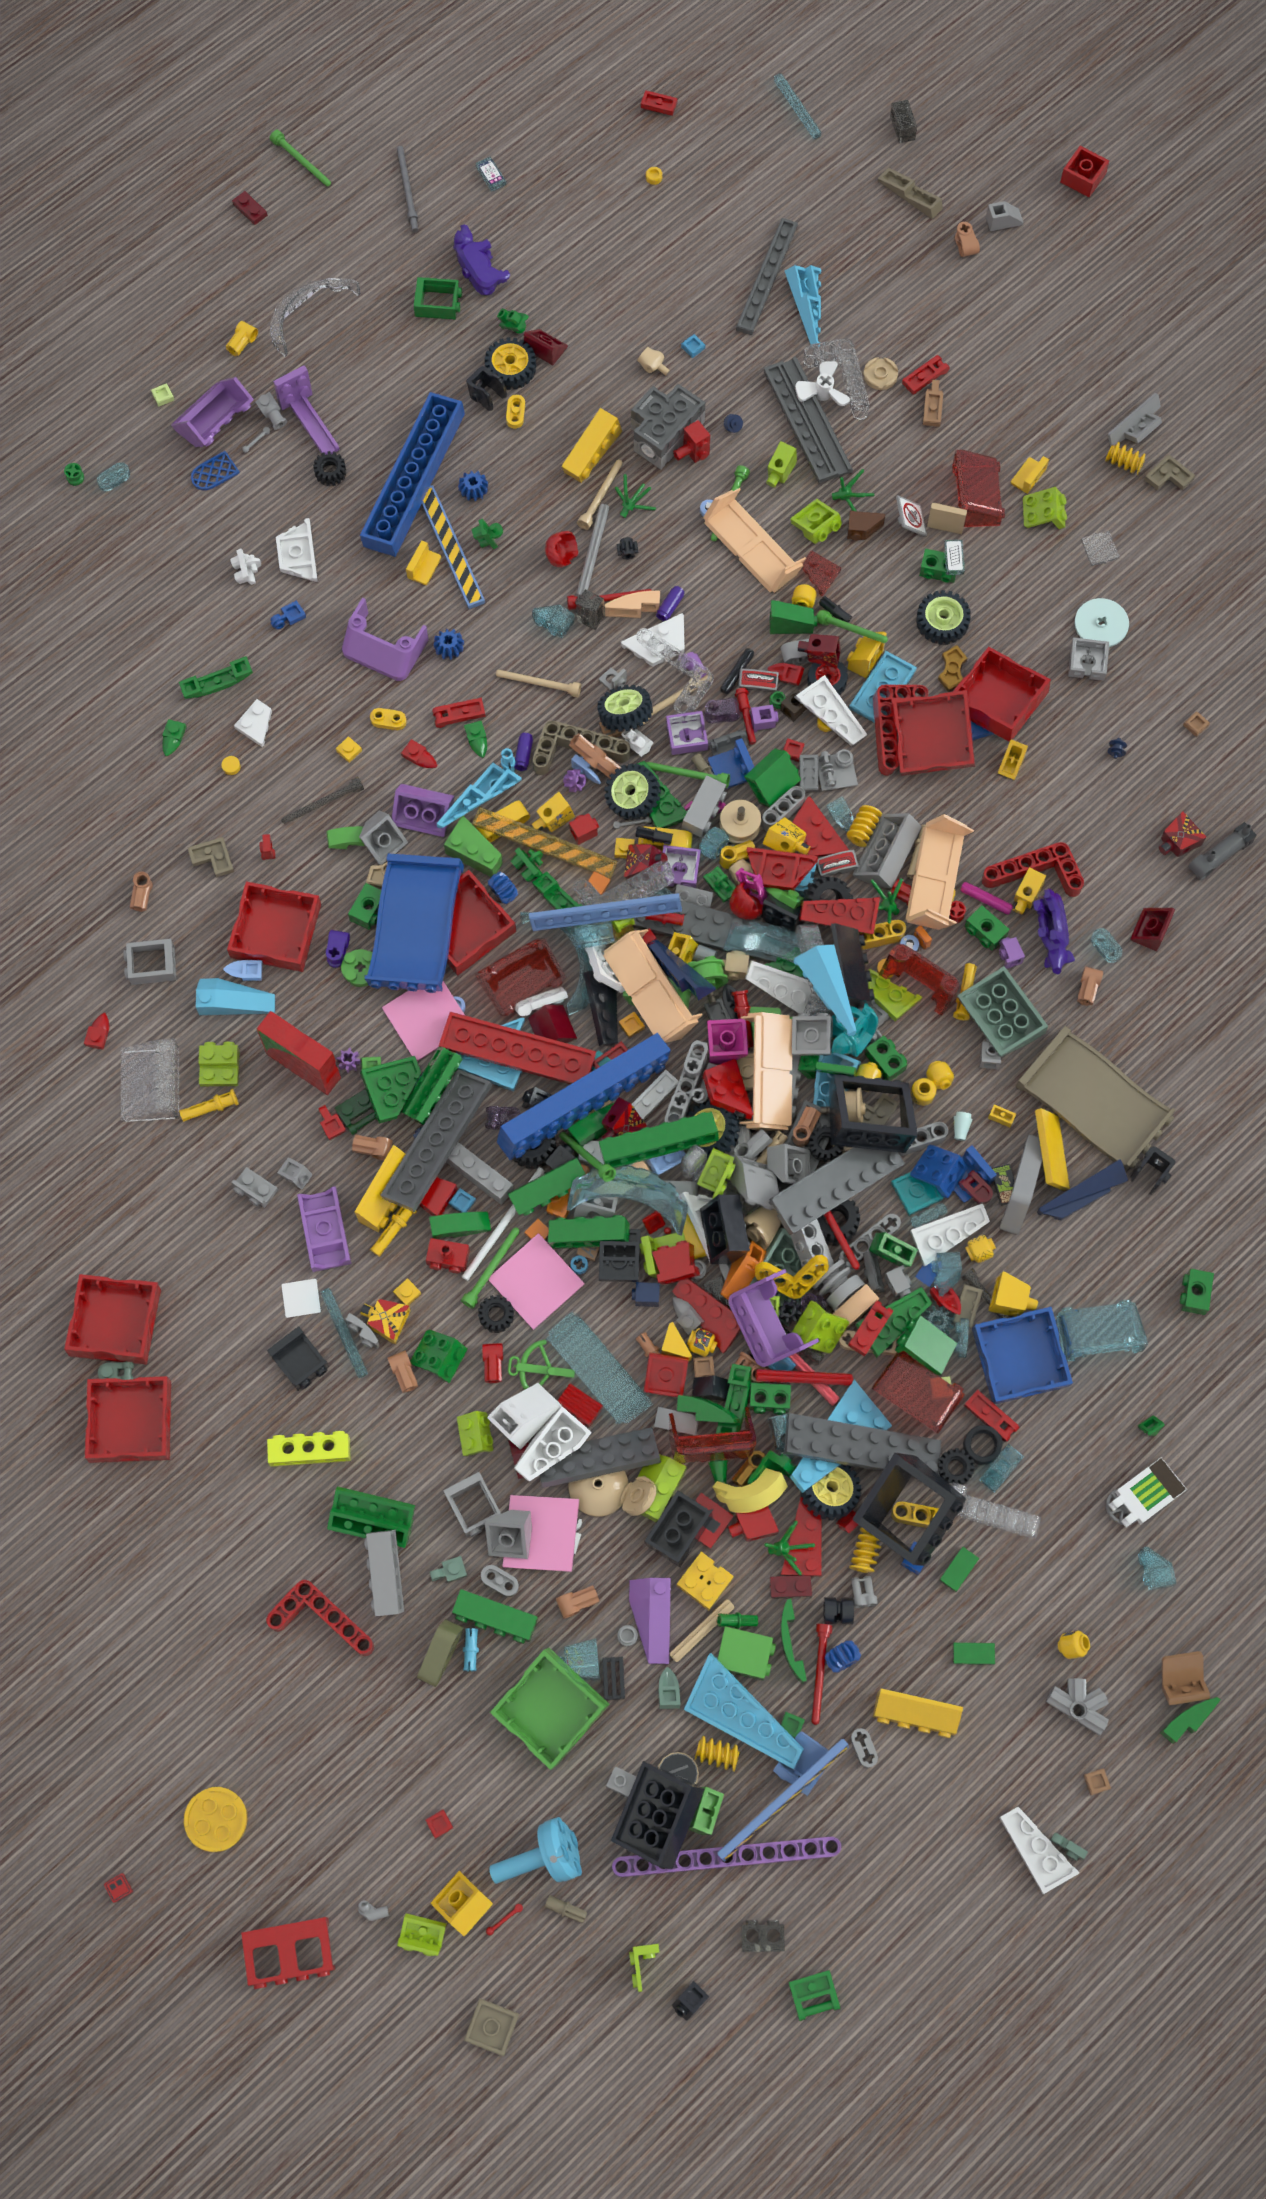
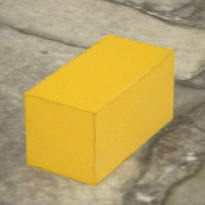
M994 1105L988 1119L1010 1128L1016 1113Z

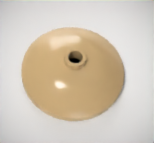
M625 1471L569 1482V1495L571 1499H579L578 1509L581 1512L594 1517L607 1516L616 1512L623 1505L621 1504V1496L628 1484V1478ZM596 1481L602 1482L601 1487H596L594 1484Z

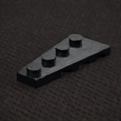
M587 971L583 975L599 1046L618 1044L617 990L602 982H598L593 976L594 972Z

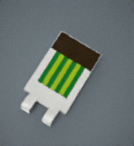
M1161 1457L1115 1492L1118 1497L1109 1504V1507L1112 1511H1115L1124 1504L1131 1514L1121 1521L1123 1525L1127 1528L1136 1520L1141 1525L1187 1489Z

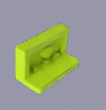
M474 1411L457 1417L463 1456L493 1451V1438L489 1426L490 1420L487 1418L488 1414L486 1412Z
M406 1913L397 1946L402 1947L406 1951L415 1950L423 1952L427 1956H438L442 1948L447 1923Z

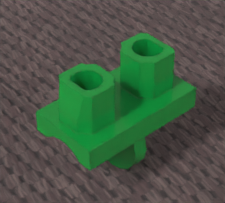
M502 308L497 318L501 321L499 324L501 328L513 330L515 333L521 334L525 331V320L529 316L524 313H518L515 310L507 311Z
M483 518L478 520L479 526L471 529L474 539L478 540L482 548L489 545L493 549L498 548L494 539L501 537L503 527L499 523H493L489 526Z
M519 847L515 850L517 854L513 857L511 863L518 870L524 864L528 867L521 873L526 881L530 882L543 874L535 864L537 863L538 866L543 864L541 860L543 853L541 851L534 852L533 849H530L528 851L529 857Z
M719 866L703 876V879L723 903L731 898L736 886Z

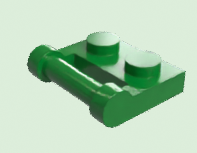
M830 1970L788 1982L799 2021L806 2020L805 2017L824 2011L840 2009ZM826 1994L830 1995L831 2000L806 2008L802 2007L801 2002Z

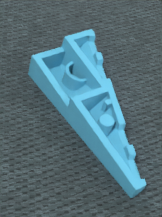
M794 265L785 270V274L811 347H818L821 345L818 341V334L821 333V328L818 327V321L821 319V296L818 294L821 282L818 281V275L821 273V268L811 265L803 268Z
M492 763L474 785L470 784L437 822V827L443 828L520 782L522 778L508 768L505 771L495 763Z
M815 946L794 958V964L801 968L803 971L802 975L813 984L814 991L826 1007L834 1012L838 1023H842L847 1030V1035L854 1036L856 1027L835 946Z

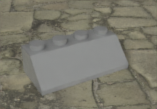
M909 813L882 814L858 862L859 868L855 869L852 875L871 885L870 881L873 879L879 888H892L922 826Z

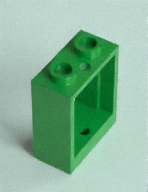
M417 277L414 299L415 317L456 320L457 313H460V302L458 300L462 298V287H459V280ZM425 292L453 294L452 307L423 305Z

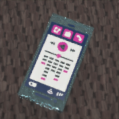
M491 156L476 163L477 170L491 192L506 185L505 178Z

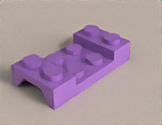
M336 1186L331 1187L326 1192L313 1195L297 1194L312 1271L316 1272L351 1264Z

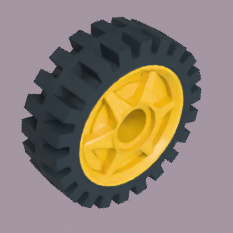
M507 337L506 341H504L502 338L499 339V343L495 341L493 346L490 345L489 351H486L485 367L489 368L492 374L495 373L503 379L507 390H511V387L516 390L518 385L522 388L524 383L528 384L530 379H533L536 372L535 353L528 343L524 344V340L520 339L518 342L517 338H513V341H511L510 337Z

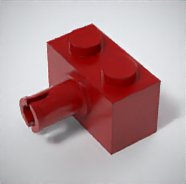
M699 420L685 427L683 446L673 450L675 459L680 461L687 455L695 463L706 459L710 454V434Z
M430 1238L426 1264L434 1270L444 1268L456 1274H459L460 1271L465 1272L470 1252L469 1245Z

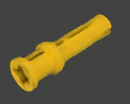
M965 964L960 993L974 984L977 966L974 964ZM956 998L957 1007L953 1017L963 1021L969 1020L970 1014L960 1000Z
M230 1089L228 1093L216 1094L213 1096V1099L179 1110L183 1122L211 1111H223L225 1107L234 1104L237 1106L239 1102L234 1089Z
M401 1207L396 1215H392V1221L370 1250L380 1257L398 1231L407 1226L406 1222L417 1211L413 1212Z

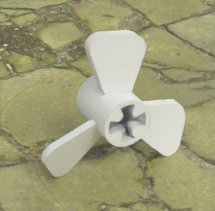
M822 362L819 366L820 375L817 377L816 382L798 381L795 386L798 400L804 402L816 395L820 401H826L831 397L838 405H847L850 402V398L833 389L834 378L832 376L837 368V362Z

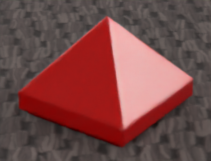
M658 1209L642 1219L649 1235L666 1225Z

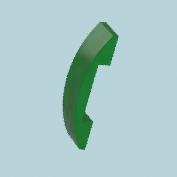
M247 656L230 662L231 666L198 679L195 675L180 681L179 685L184 698L209 695L244 680L253 673Z
M547 871L532 882L539 893L555 910L583 906L581 903L575 902Z
M732 1364L728 1379L730 1386L725 1408L740 1418V1423L718 1422L715 1442L734 1445L737 1440L750 1393L752 1368L749 1366Z
M787 1599L781 1617V1644L785 1659L792 1673L803 1684L806 1683L807 1679L803 1660L796 1662L794 1660L788 1623L794 1622L795 1616L792 1600Z

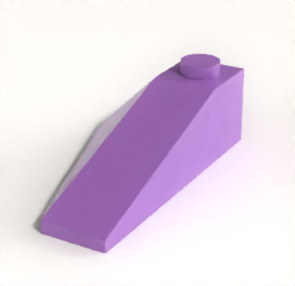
M671 1578L630 1580L629 1602L648 1664H669Z

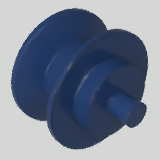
M729 414L725 417L724 428L727 431L736 433L742 429L743 420L739 415Z
M1121 738L1109 742L1110 748H1108L1107 752L1114 759L1126 754L1124 749L1127 748V744Z

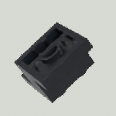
M629 1229V1242L600 1241L599 1281L639 1282L640 1229Z

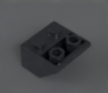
M769 895L763 902L761 917L769 924L774 923L780 926L785 932L795 933L801 923L799 918L802 906L793 909L772 895Z

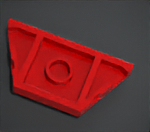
M810 796L807 797L792 823L806 832L804 843L811 846L806 855L825 857L849 851Z
M747 847L746 849L753 874H760L763 880V887L795 890L818 862V857L813 855Z
M732 1059L705 1070L702 1076L711 1105L724 1108L731 1113H734L735 1110L746 1114L745 1118L751 1119L753 1111L737 1060Z

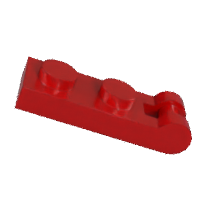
M936 355L902 379V384L914 395L931 383L932 380L946 374L950 366L947 363H943L942 358Z
M482 697L438 706L432 709L433 716L436 717L435 726L437 728L486 717Z
M876 1300L848 1344L850 1348L864 1357L893 1313L892 1309L889 1307L888 1309L885 1308L878 1300ZM878 1312L881 1315H883V1317L879 1319L875 1316V1313Z
M979 1390L964 1404L985 1425L993 1427L998 1431L1002 1440L1006 1443L1011 1438L1010 1435L1020 1428L1016 1422ZM1003 1422L1007 1425L1005 1430L999 1427Z

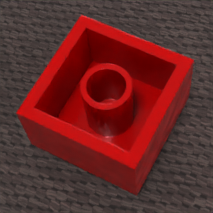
M1079 146L1064 167L1060 183L1090 198L1106 175L1109 160Z

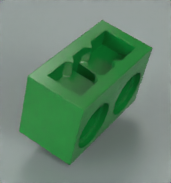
M925 548L919 576L926 579L941 580L945 583H954L957 570L945 569L948 568L947 553Z
M882 1036L866 1047L865 1056L870 1062L878 1065V1069L882 1072V1077L885 1080L892 1081L906 1071L907 1059L902 1053L899 1054L897 1052L896 1046L891 1039ZM883 1048L886 1050V1053L881 1054L877 1049ZM889 1063H896L898 1067L891 1068Z
M751 1383L749 1410H753V1413L765 1414V1411H771L775 1415H785V1412L789 1413L791 1385ZM763 1395L765 1402H756L755 1396ZM777 1396H782L785 1399V1403L777 1404L774 1399Z

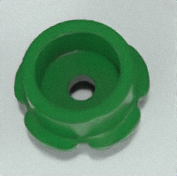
M780 691L774 692L770 696V705L780 709L781 702L786 698L785 694Z

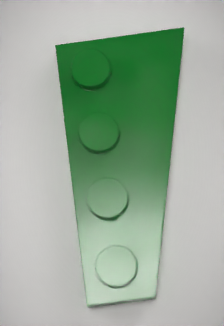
M645 761L637 763L650 770L660 784L661 794H658L660 800L656 801L658 805L656 808H652L653 812L651 814L648 812L654 826L657 828H668L683 822L688 811L681 806L679 800L675 799L667 786L663 785L659 777Z
M922 1287L885 1307L892 1309L893 1313L870 1347L876 1358L906 1330L905 1325L911 1318L915 1319L922 1315L932 1305L931 1300ZM875 1313V1316L879 1319L883 1317L880 1313ZM864 1319L857 1322L856 1327L858 1329L864 1321Z

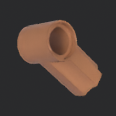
M138 872L133 877L134 886L130 909L143 912L147 911L149 894L153 883L146 872ZM147 880L146 884L139 885L140 881Z
M1085 966L1080 981L1082 984L1077 1002L1085 1006L1093 1005L1104 971Z
M806 1106L797 1126L793 1130L792 1139L796 1146L804 1147L809 1143L810 1135L821 1116L817 1109ZM804 1133L806 1137L801 1139L797 1137V1134Z
M355 1135L352 1152L371 1155L375 1159L384 1161L391 1150L393 1141L385 1137L371 1138Z
M406 1350L387 1358L393 1374L397 1377L402 1393L410 1392L418 1387Z
M593 1585L578 1592H570L556 1598L563 1619L576 1615L580 1610L600 1602Z

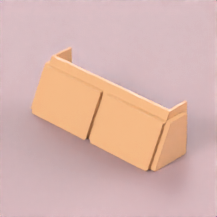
M740 488L716 497L703 517L705 520L704 524L735 556H739V561L769 592L773 591L775 593L797 576L803 567L806 557L794 562L735 500L741 490Z
M945 814L926 822V826L923 827L915 867L916 875L913 877L906 913L907 923L937 930L957 923L949 919L964 836L974 832L967 825Z
M648 929L629 932L604 950L605 954L603 957L628 996L632 997L633 1004L653 1035L658 1033L665 1043L680 1040L698 1023L702 1013L691 1015L642 939L648 932Z
M764 1012L748 1013V1016H743L741 1019L754 1022L753 1121L740 1122V1124L756 1131L760 1129L764 1131L788 1130V1126L792 1125V1075L790 1074L792 1070V1019H790L789 1015Z

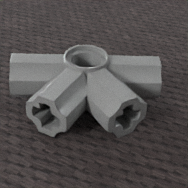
M739 1126L740 1132H736L739 1138L734 1139L736 1142L735 1146L730 1145L729 1147L732 1150L730 1152L725 1151V1154L734 1158L739 1156L756 1161L757 1155L773 1140L763 1129H760L752 1136L751 1129L746 1128V1126Z
M1069 1678L1067 1679V1693L1054 1686L1047 1696L1046 1703L1066 1714L1070 1720L1077 1721L1099 1736L1108 1725L1109 1719L1096 1712L1109 1704L1107 1697L1100 1688L1086 1695V1679ZM1075 1705L1081 1708L1082 1713L1079 1717L1073 1713Z

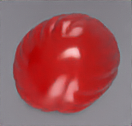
M561 531L547 539L545 554L553 566L558 568L565 567L571 564L570 560L578 556V545L571 531Z
M741 882L735 887L731 895L730 909L734 915L741 919L754 920L762 914L763 905L760 904L758 898L750 894L749 888H743L746 882Z

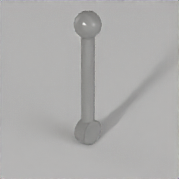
M264 427L263 432L250 444L244 446L242 451L247 453L249 448L259 439L270 433V428Z
M646 817L642 820L623 823L615 821L613 827L614 829H619L621 826L650 824L651 818Z

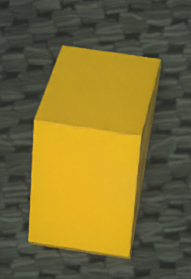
M1011 739L998 774L1015 780L1028 746Z
M671 1322L668 1326L661 1354L689 1358V1362L692 1360V1355L674 1323Z

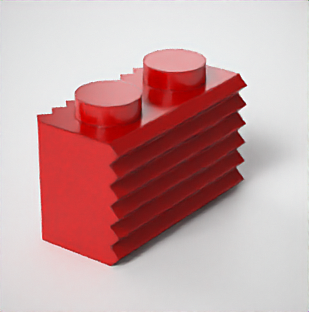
M572 1384L568 1385L557 1400L563 1408L588 1428H590L603 1409V1405Z

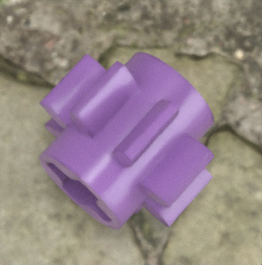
M580 769L568 770L564 776V787H569V792L582 791L586 784L585 774H580Z
M351 1048L348 1051L341 1050V1057L336 1058L337 1062L340 1063L339 1069L345 1068L347 1073L353 1069L357 1071V1064H361V1060L357 1058L359 1056L358 1052L353 1053Z

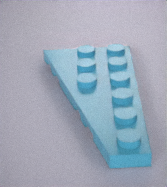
M853 1380L828 1418L831 1421L881 1430H888L892 1427L891 1423L855 1380ZM803 1457L790 1478L799 1490L804 1493L841 1464Z
M710 1653L684 1710L788 1767L795 1769L804 1748Z

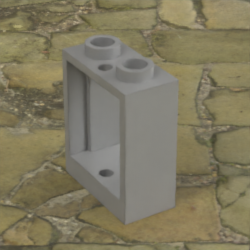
M172 939L126 943V950L123 951L124 960L127 961V968H124L125 978L129 979L131 985L177 980L175 946ZM164 949L166 970L134 973V952Z
M480 1472L443 1490L466 1537L468 1535L473 1537L481 1533V1529L485 1527L487 1519L501 1514ZM480 1485L494 1514L467 1527L453 1498Z

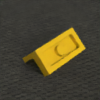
M1043 456L1038 462L1029 457L1011 480V485L1028 494L1046 471L1049 459Z
M421 540L406 568L407 578L423 585L429 583L441 560L440 554L429 550L427 542Z

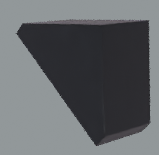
M715 1375L696 1377L693 1379L692 1396L708 1400L726 1401L730 1384L728 1379Z

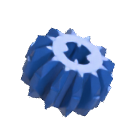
M471 470L470 474L464 473L463 477L459 479L458 489L462 497H466L468 501L473 498L476 502L478 497L483 499V494L488 492V481L485 475H480L479 471L474 474Z
M446 628L444 633L439 631V636H435L434 649L437 655H442L443 659L449 656V659L452 660V656L458 657L459 652H463L464 640L460 633H456L455 629L449 632Z
M498 872L488 880L491 891L502 903L508 904L518 896L515 885L504 873Z
M845 1641L831 1649L826 1654L825 1659L828 1667L837 1673L855 1664L860 1659L861 1654L853 1641Z

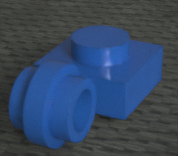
M296 600L281 608L283 615L276 614L270 620L272 627L278 630L285 626L286 620L291 626L305 619L306 614Z

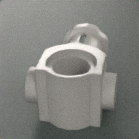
M270 392L261 395L255 401L265 418H269L273 423L274 430L286 425L287 420L280 414V407Z

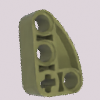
M446 1619L439 1625L419 1670L417 1679L434 1687L438 1685L464 1630L463 1627Z

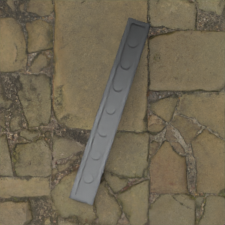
M784 218L781 219L736 326L737 331L753 335L798 227L797 222Z

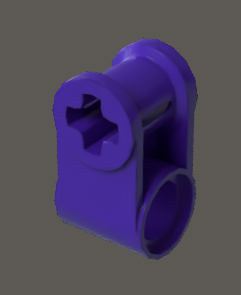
M330 930L326 957L328 964L333 968L340 967L344 960L350 941L349 932Z

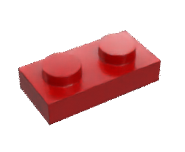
M645 90L641 101V108L673 116L677 105V98Z

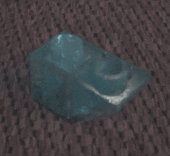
M561 605L539 607L532 610L533 621L538 626L548 629L554 636L557 635L562 638L574 624V614Z
M960 1252L936 1253L935 1261H932V1272L936 1274V1277H934V1287L938 1288L939 1296H944L960 1280L962 1272Z
M1008 1444L979 1480L995 1493L1024 1456Z
M1143 1547L1140 1553H1138L1140 1565L1144 1567L1143 1581L1145 1586H1148L1149 1590L1173 1587L1177 1584L1172 1563L1149 1547Z

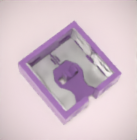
M702 711L666 716V726L672 755L708 750L706 730H704L705 723Z
M664 845L663 853L667 855L668 861L666 864L661 865L659 885L674 887V884H680L696 888L701 849Z

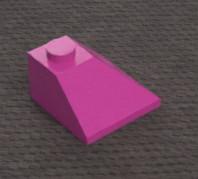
M746 1020L707 1021L709 1063L722 1064L732 1059L738 1060L748 1056Z

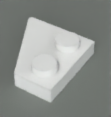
M256 699L234 727L263 747L272 710Z

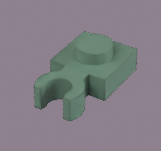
M1054 1833L1050 1840L1067 1851L1066 1855L1075 1861L1078 1859L1084 1860L1088 1851L1065 1839L1058 1833Z

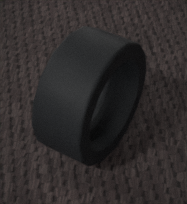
M978 1425L972 1428L966 1434L963 1442L965 1453L969 1454L970 1459H973L974 1463L979 1465H987L995 1461L1001 1453L1003 1446L1002 1438L998 1431L987 1425ZM981 1433L989 1435L993 1439L995 1446L990 1455L983 1457L975 1454L971 1448L973 1437Z

